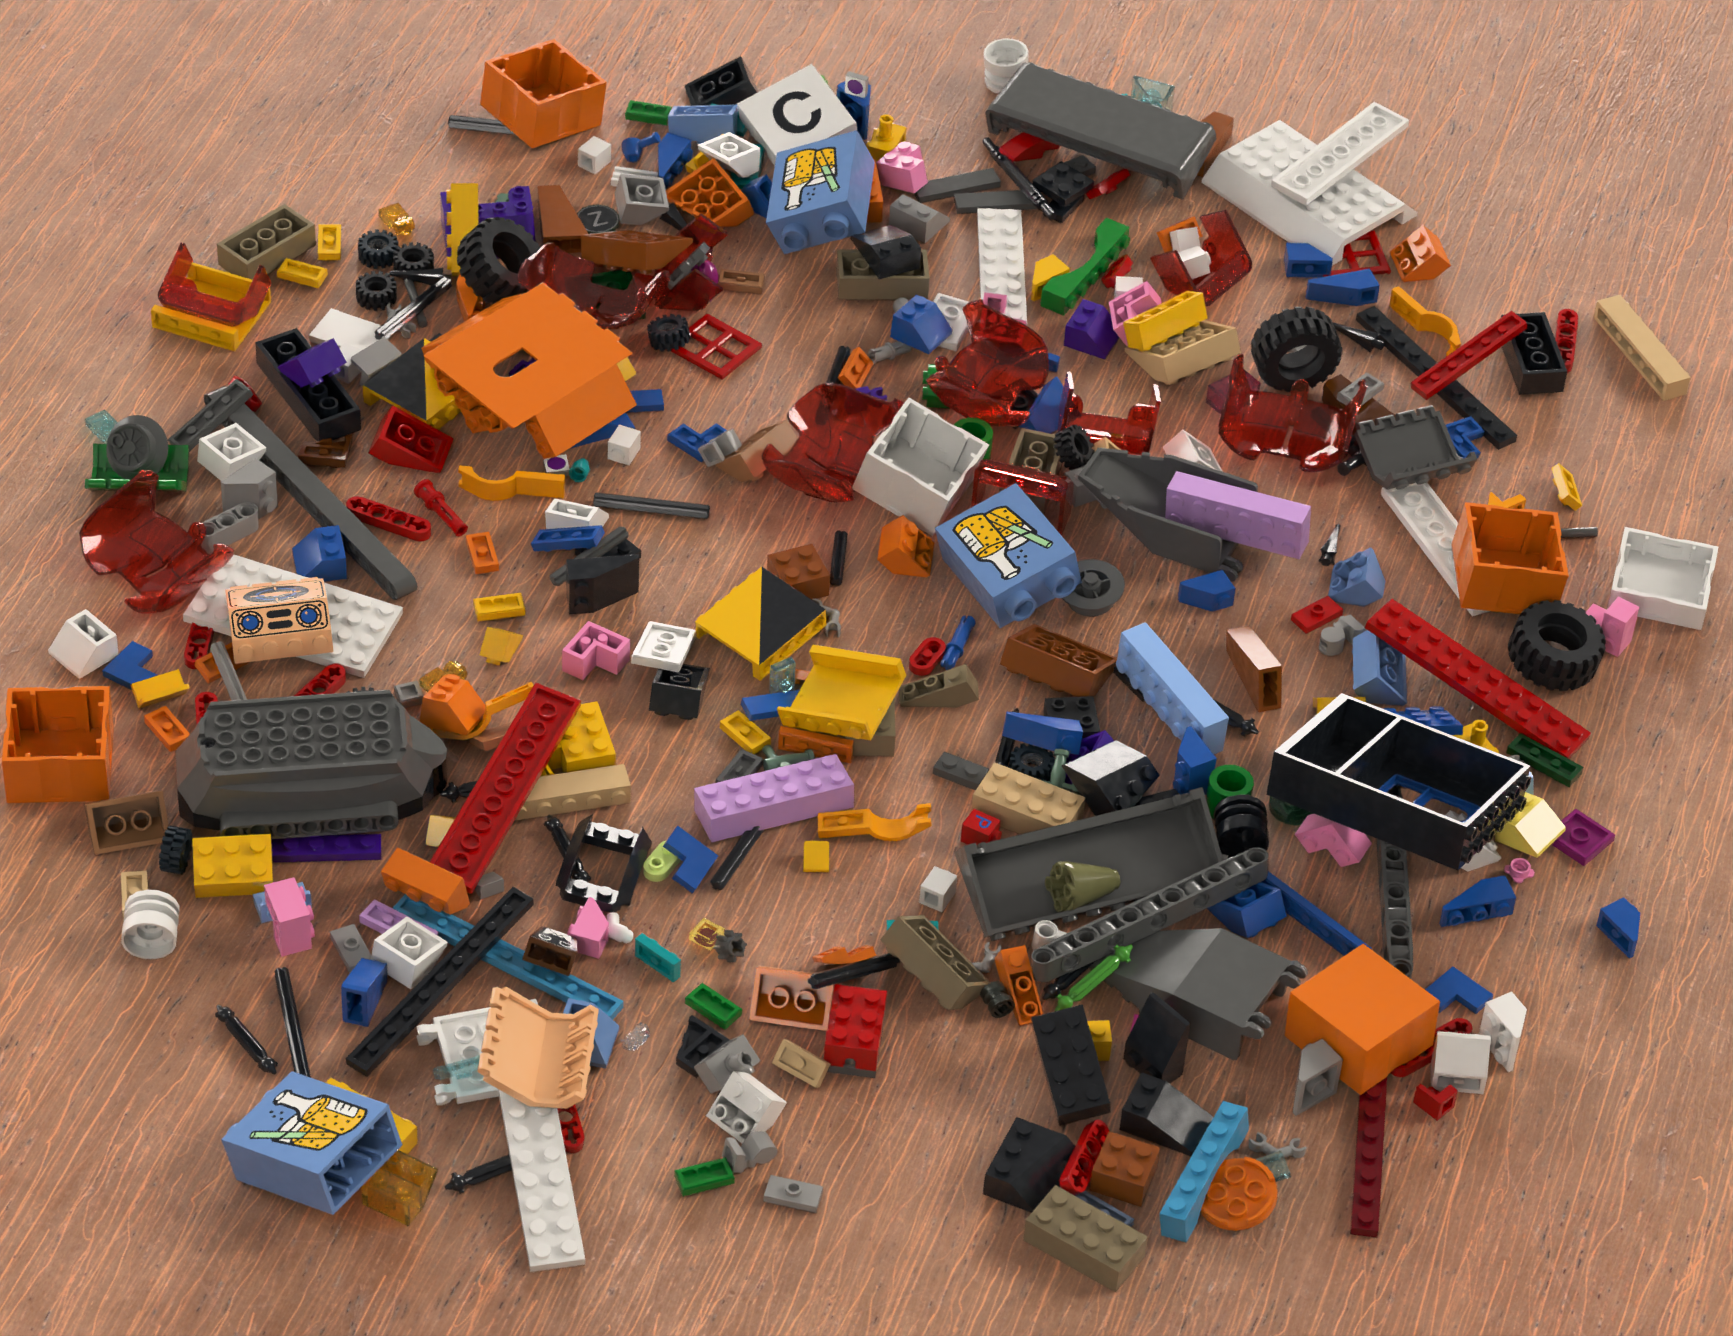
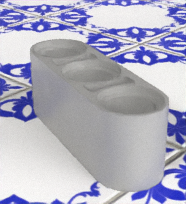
M243 502L200 523L196 527L198 550L205 554H211L256 532L259 528L258 507L254 503Z

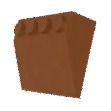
M634 230L581 235V262L590 263L591 267H604L606 265V269H620V267H623V271L627 272L639 269L641 274H652L653 270L662 269L691 245L693 238Z
M1033 624L1008 637L1000 665L1007 667V670L1011 673H1021L1029 676L1028 679L1033 682L1048 684L1054 691H1065L1072 694V697L1096 696L1113 673L1117 657Z

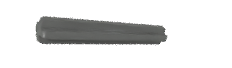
M618 527L602 538L597 547L586 549L574 559L601 557L627 539L629 533L625 527ZM566 564L549 576L554 586H560L566 581Z

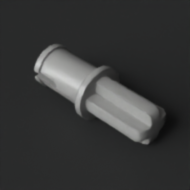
M900 341L894 343L886 342L884 346L869 349L868 357L874 363L885 359L893 360L895 356L908 353L912 348Z

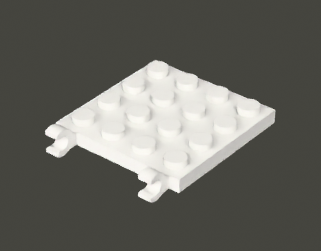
M536 999L530 1000V1001H532L533 1003H535V1004L538 1005ZM491 1007L433 1017V1024L416 1026L418 1032L416 1037L420 1046L428 1045L437 1038L451 1084L434 1086L436 1092L434 1097L438 1106L448 1104L454 1098L457 1104L499 1096L498 1089L483 1081L484 1076L477 1071L480 1054L483 1053L481 1048L484 1032L486 1031L488 1010Z

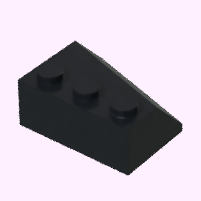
M1117 740L1062 765V768L1081 796L1086 798L1085 802L1095 816L1134 807L1160 776L1146 755Z
M1016 1117L985 1173L983 1195L1032 1213L1055 1185L1060 1187V1177L1076 1146L1064 1134ZM1078 1161L1079 1166H1080V1168H1081L1082 1171H1083V1167H1082V1165L1080 1164V1162Z

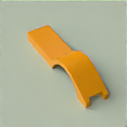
M1398 286L1392 289L1389 306L1417 331H1430L1442 335L1450 345L1446 356L1461 346L1457 326L1452 319L1441 313L1427 311L1401 287Z
M459 465L458 473L462 474V479H459V487L481 499L502 501L512 498L516 494L564 498L565 475L516 471L514 475L507 479L496 481L479 477L473 471L472 466Z
M532 682L485 702V712L482 720L467 736L433 728L430 729L439 738L465 740L476 737L486 729L493 714L524 701L534 685Z
M931 803L917 804L916 809L910 815L901 819L881 818L873 814L870 809L818 813L819 838L870 834L884 841L908 839L932 826L931 818H928V813L932 811Z

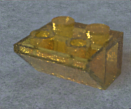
M397 1150L361 1186L362 1204L409 1227L424 1208L438 1169Z

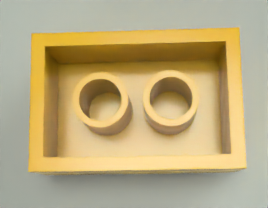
M598 701L581 704L559 743L561 745V767L563 773L616 765V753Z
M271 834L192 838L196 898L253 895L264 892V885L273 883Z

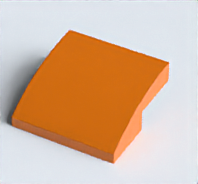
M862 945L849 952L846 951L845 947L835 946L812 958L814 962L848 964L876 956L873 946Z

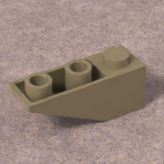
M966 664L902 685L899 688L901 707L957 708L979 700L978 682Z

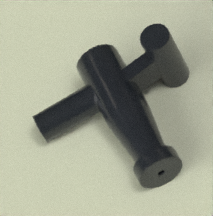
M1352 434L1346 437L1339 451L1342 457H1347L1348 454L1351 455L1346 461L1339 463L1337 466V470L1342 476L1348 475L1351 470L1363 464L1366 465L1361 451L1354 445L1356 438Z

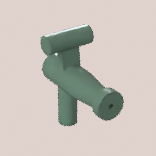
M765 745L762 749L767 759L763 760L765 771L815 759L811 749L805 750L804 753L780 756L775 753L770 745Z
M1055 749L1054 756L1056 757L1050 781H1042L1081 796L1074 784L1065 783L1066 772L1062 765L1066 764L1069 751Z

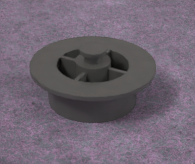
M142 415L128 416L120 420L111 430L107 440L106 451L108 461L113 470L124 479L148 480L154 477L164 466L168 455V441L164 430L155 420Z
M1094 559L1078 561L1082 583L1077 585L1071 594L1062 599L1069 604L1074 612L1083 616H1099L1108 612L1124 593L1125 581L1122 573L1115 566L1105 561Z

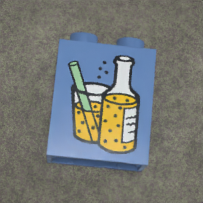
M857 130L777 152L766 224L784 254L841 240L851 235L865 233L875 161Z
M1017 483L935 527L942 559L999 628L1013 621L1027 619L1039 606L1054 598L1068 596L1077 585L1082 583L1075 551Z
M293 1071L274 1089L267 1091L261 1101L239 1123L232 1125L221 1139L236 1180L332 1215L402 1146L388 1104Z

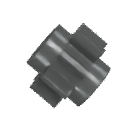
M725 930L724 936H716L717 940L713 949L719 954L718 959L736 962V957L745 956L744 951L747 943L742 939V933Z

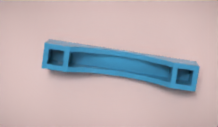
M1222 1101L1159 1213L1162 1236L1187 1243L1197 1225L1203 1202L1217 1170L1225 1158L1232 1151L1240 1147L1249 1131L1247 1107Z

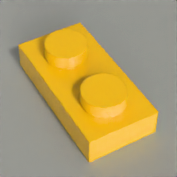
M319 224L318 260H341V224Z
M1558 463L1551 468L1554 475L1553 482L1559 491L1558 498L1564 506L1568 505L1576 511L1582 507V503L1573 475Z
M739 710L720 721V729L745 751L755 755L765 745H771V737L752 721H749Z

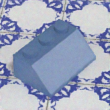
M673 106L668 115L669 133L690 139L691 141H697V144H702L729 132L737 135L738 106Z
M1368 630L1354 637L1352 650L1354 692L1358 696L1366 697L1368 703L1400 706L1407 704L1405 655Z

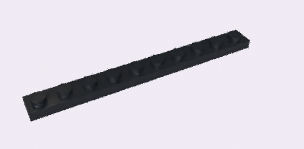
M1375 306L1357 313L1356 321L1367 331L1379 333L1378 340L1385 342L1384 346L1418 377L1437 364L1433 358ZM1454 380L1436 393L1463 418L1472 416L1485 431L1483 436L1498 450L1516 442L1517 434L1457 380Z
M512 887L346 1057V1064L368 1077L534 905L533 898Z

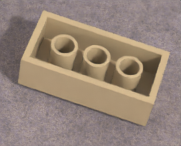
M994 762L973 794L972 810L976 809L1000 819L1001 827L1018 834H1024L1083 819L1086 798Z

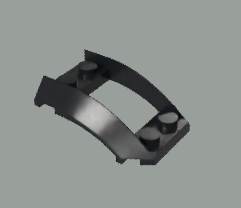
M592 814L578 823L566 851L555 886L560 888L559 894L565 901L584 906L588 898L591 897L595 899L600 910L615 913L624 904L630 906L639 875L647 858V853L652 846V841L643 826L640 833L636 834L630 830H621L604 823L592 822ZM584 843L630 855L619 891L607 886H598L587 883L584 880L571 878Z

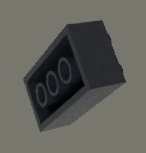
M1545 312L1517 314L1527 322V329L1503 345L1502 349L1519 395L1563 392L1567 369Z
M1083 1004L1031 1017L1034 1037L1059 1126L1111 1113L1110 1100Z

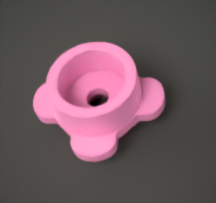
M1515 858L1511 861L1510 865L1504 867V872L1509 874L1516 883H1522L1524 879L1532 878L1535 873L1533 869H1530V863L1523 858Z

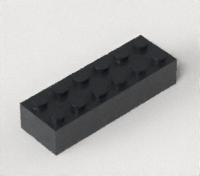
M297 328L255 342L256 363L316 441L328 438L335 440L361 430V410L334 375L329 377L326 374L322 377L323 382L314 387H311L310 384L300 387L279 371L278 366L311 348V345Z

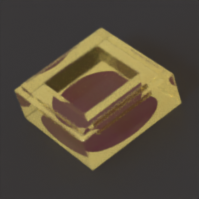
M703 918L689 933V940L711 951L715 946L716 936H724L725 928Z

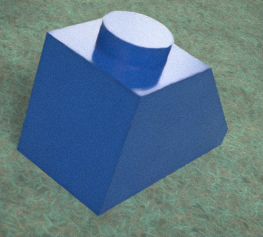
M767 174L750 181L741 189L749 199L754 213L764 218H767L772 181Z
M1286 243L1284 254L1286 277L1320 278L1323 275H1331L1332 257L1309 243Z
M1220 570L1181 581L1178 600L1181 603L1216 611L1233 606L1236 588L1224 571Z
M1623 897L1600 909L1596 926L1629 959L1634 956L1638 940L1640 912Z

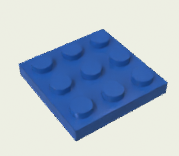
M1433 706L1429 707V710L1422 711L1417 707H1407L1405 711H1396L1394 708H1382L1449 735H1463V725L1447 710H1444V707Z

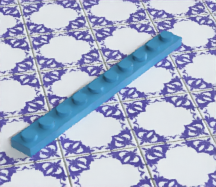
M406 894L393 907V909L438 931L439 937L453 946L474 927V925L452 914L449 915L443 911L436 912L422 901L415 902ZM502 939L481 959L567 1003L568 998L594 1003L612 1020L623 1009V1000L571 974L567 976L522 960L525 951Z

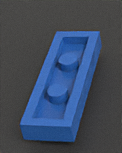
M602 525L543 529L538 531L531 542L533 551L545 552L561 549L572 550L575 548L591 549L592 547H597L605 532Z

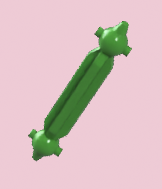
M1131 944L1125 947L1116 945L1114 947L1115 955L1106 957L1070 988L1068 995L1062 996L1059 994L1057 996L1058 1005L1055 1011L1072 1007L1073 1002L1082 1000L1118 969L1120 962L1126 961V963H1129L1131 961L1129 958L1133 946Z

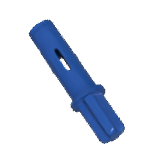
M966 615L961 617L951 641L946 645L945 654L940 662L941 667H944L946 670L952 669L958 658L962 657L964 653L963 648L976 624L972 616L966 618Z

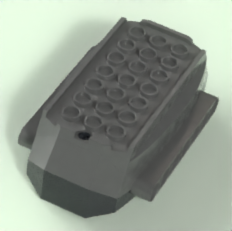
M390 690L210 702L204 716L200 719L195 729L175 751L180 817L194 827L219 830L221 836L271 834V839L389 831L398 826L399 820L423 811L433 797L445 789L448 781L447 748L444 742L430 728L409 715Z

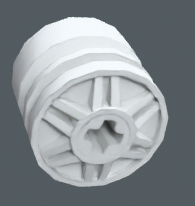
M999 39L988 44L984 49L985 84L989 90L999 94L1023 63L1029 62L1028 49L1024 43L1015 39Z
M143 890L129 896L125 902L121 943L127 952L142 959L163 958L173 952L177 941L180 907L176 899L168 893L159 890Z

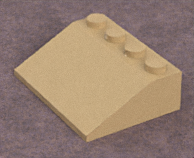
M1206 320L1199 322V325L1183 330L1184 332L1180 335L1167 338L1168 340L1164 343L1151 346L1152 348L1148 351L1141 352L1134 348H1124L1125 352L1153 379L1164 382L1166 385L1175 384L1182 377L1194 376L1199 370L1211 369L1218 362L1230 361L1233 359V356L1241 353L1235 327Z

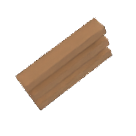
M720 269L717 289L762 294L765 274Z

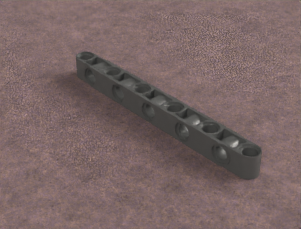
M1395 785L1387 792L1403 799L1400 785ZM1376 838L1383 956L1387 962L1411 979L1413 972V939L1407 853L1402 848Z
M1252 848L1234 857L1227 858L1035 949L1032 952L1034 980L1049 982L1066 973L1073 972L1115 952L1114 947L1116 945L1119 947L1128 946L1265 880L1268 876L1267 851L1262 848Z

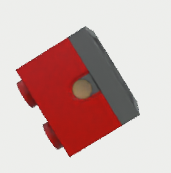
M835 984L824 1045V1060L831 1064L827 1072L876 1078L885 1021L886 990Z

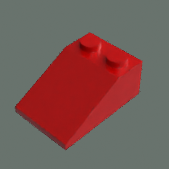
M392 405L381 420L368 453L390 465L440 474L454 438Z

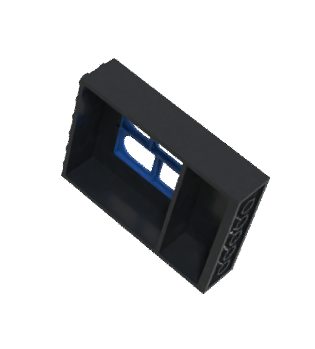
M1341 693L1274 751L1266 795L1458 871L1465 863L1468 864L1476 853H1480L1483 846L1487 842L1490 843L1497 832H1501L1505 824L1511 822L1519 811H1523L1527 802V798L1524 797L1525 791L1531 782V776H1529L1531 766ZM1395 785H1400L1421 795L1413 802H1409L1387 792ZM1431 799H1436L1463 810L1468 817L1465 820L1457 821L1423 806Z

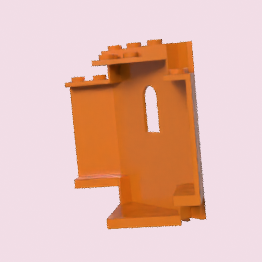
M544 283L526 293L502 298L421 348L425 361L430 365L431 369L435 368L434 377L439 390L445 397L454 396L455 404L461 410L465 423L472 433L483 431L493 433L502 431L507 427L513 429L525 422L526 429L532 435L537 451L542 455L543 459L557 457L637 405L617 366V363L633 353L619 342L620 338L608 328L605 330L597 325L598 320L586 311L580 312L574 307L575 302L563 293L558 295ZM522 349L537 360L510 377H500L493 370L496 365Z

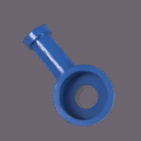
M657 132L641 140L634 137L627 138L621 144L622 152L627 161L637 162L640 159L643 148L659 143L661 138Z

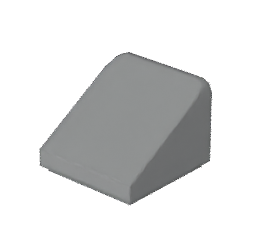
M495 872L487 873L481 877L475 891L480 899L504 891V880Z

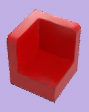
M1419 1084L1415 1090L1413 1103L1438 1121L1454 1108L1458 1090L1449 1084L1439 1092L1432 1086L1426 1088Z

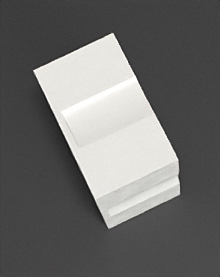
M908 398L894 416L890 427L881 433L867 452L852 489L899 517L904 515L908 520L914 522L917 528L933 536L936 532L935 527L943 523L974 480L989 444L962 428L948 423L938 414Z

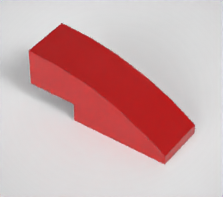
M1022 132L999 148V152L1013 162L1040 159L1044 151L1059 149L1060 145Z

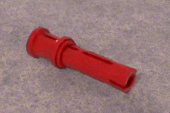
M424 479L415 486V496L425 502V507L428 510L435 511L457 537L467 532L468 526L448 506L444 495L440 491L435 490L433 483L429 479Z

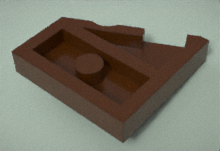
M346 435L345 441L332 443L331 438L302 443L298 458L309 466L321 465L332 468H345L352 446V435Z

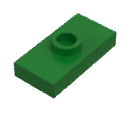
M630 100L625 112V119L667 126L668 115L672 107Z
M701 983L685 997L686 1005L724 1030L742 1015V1008L704 983Z
M726 1157L674 1170V1177L682 1196L735 1183V1177Z

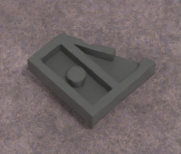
M703 242L671 273L664 284L671 290L681 279L683 281L686 280L693 272L691 269L695 265L699 267L708 258L706 253L710 247Z

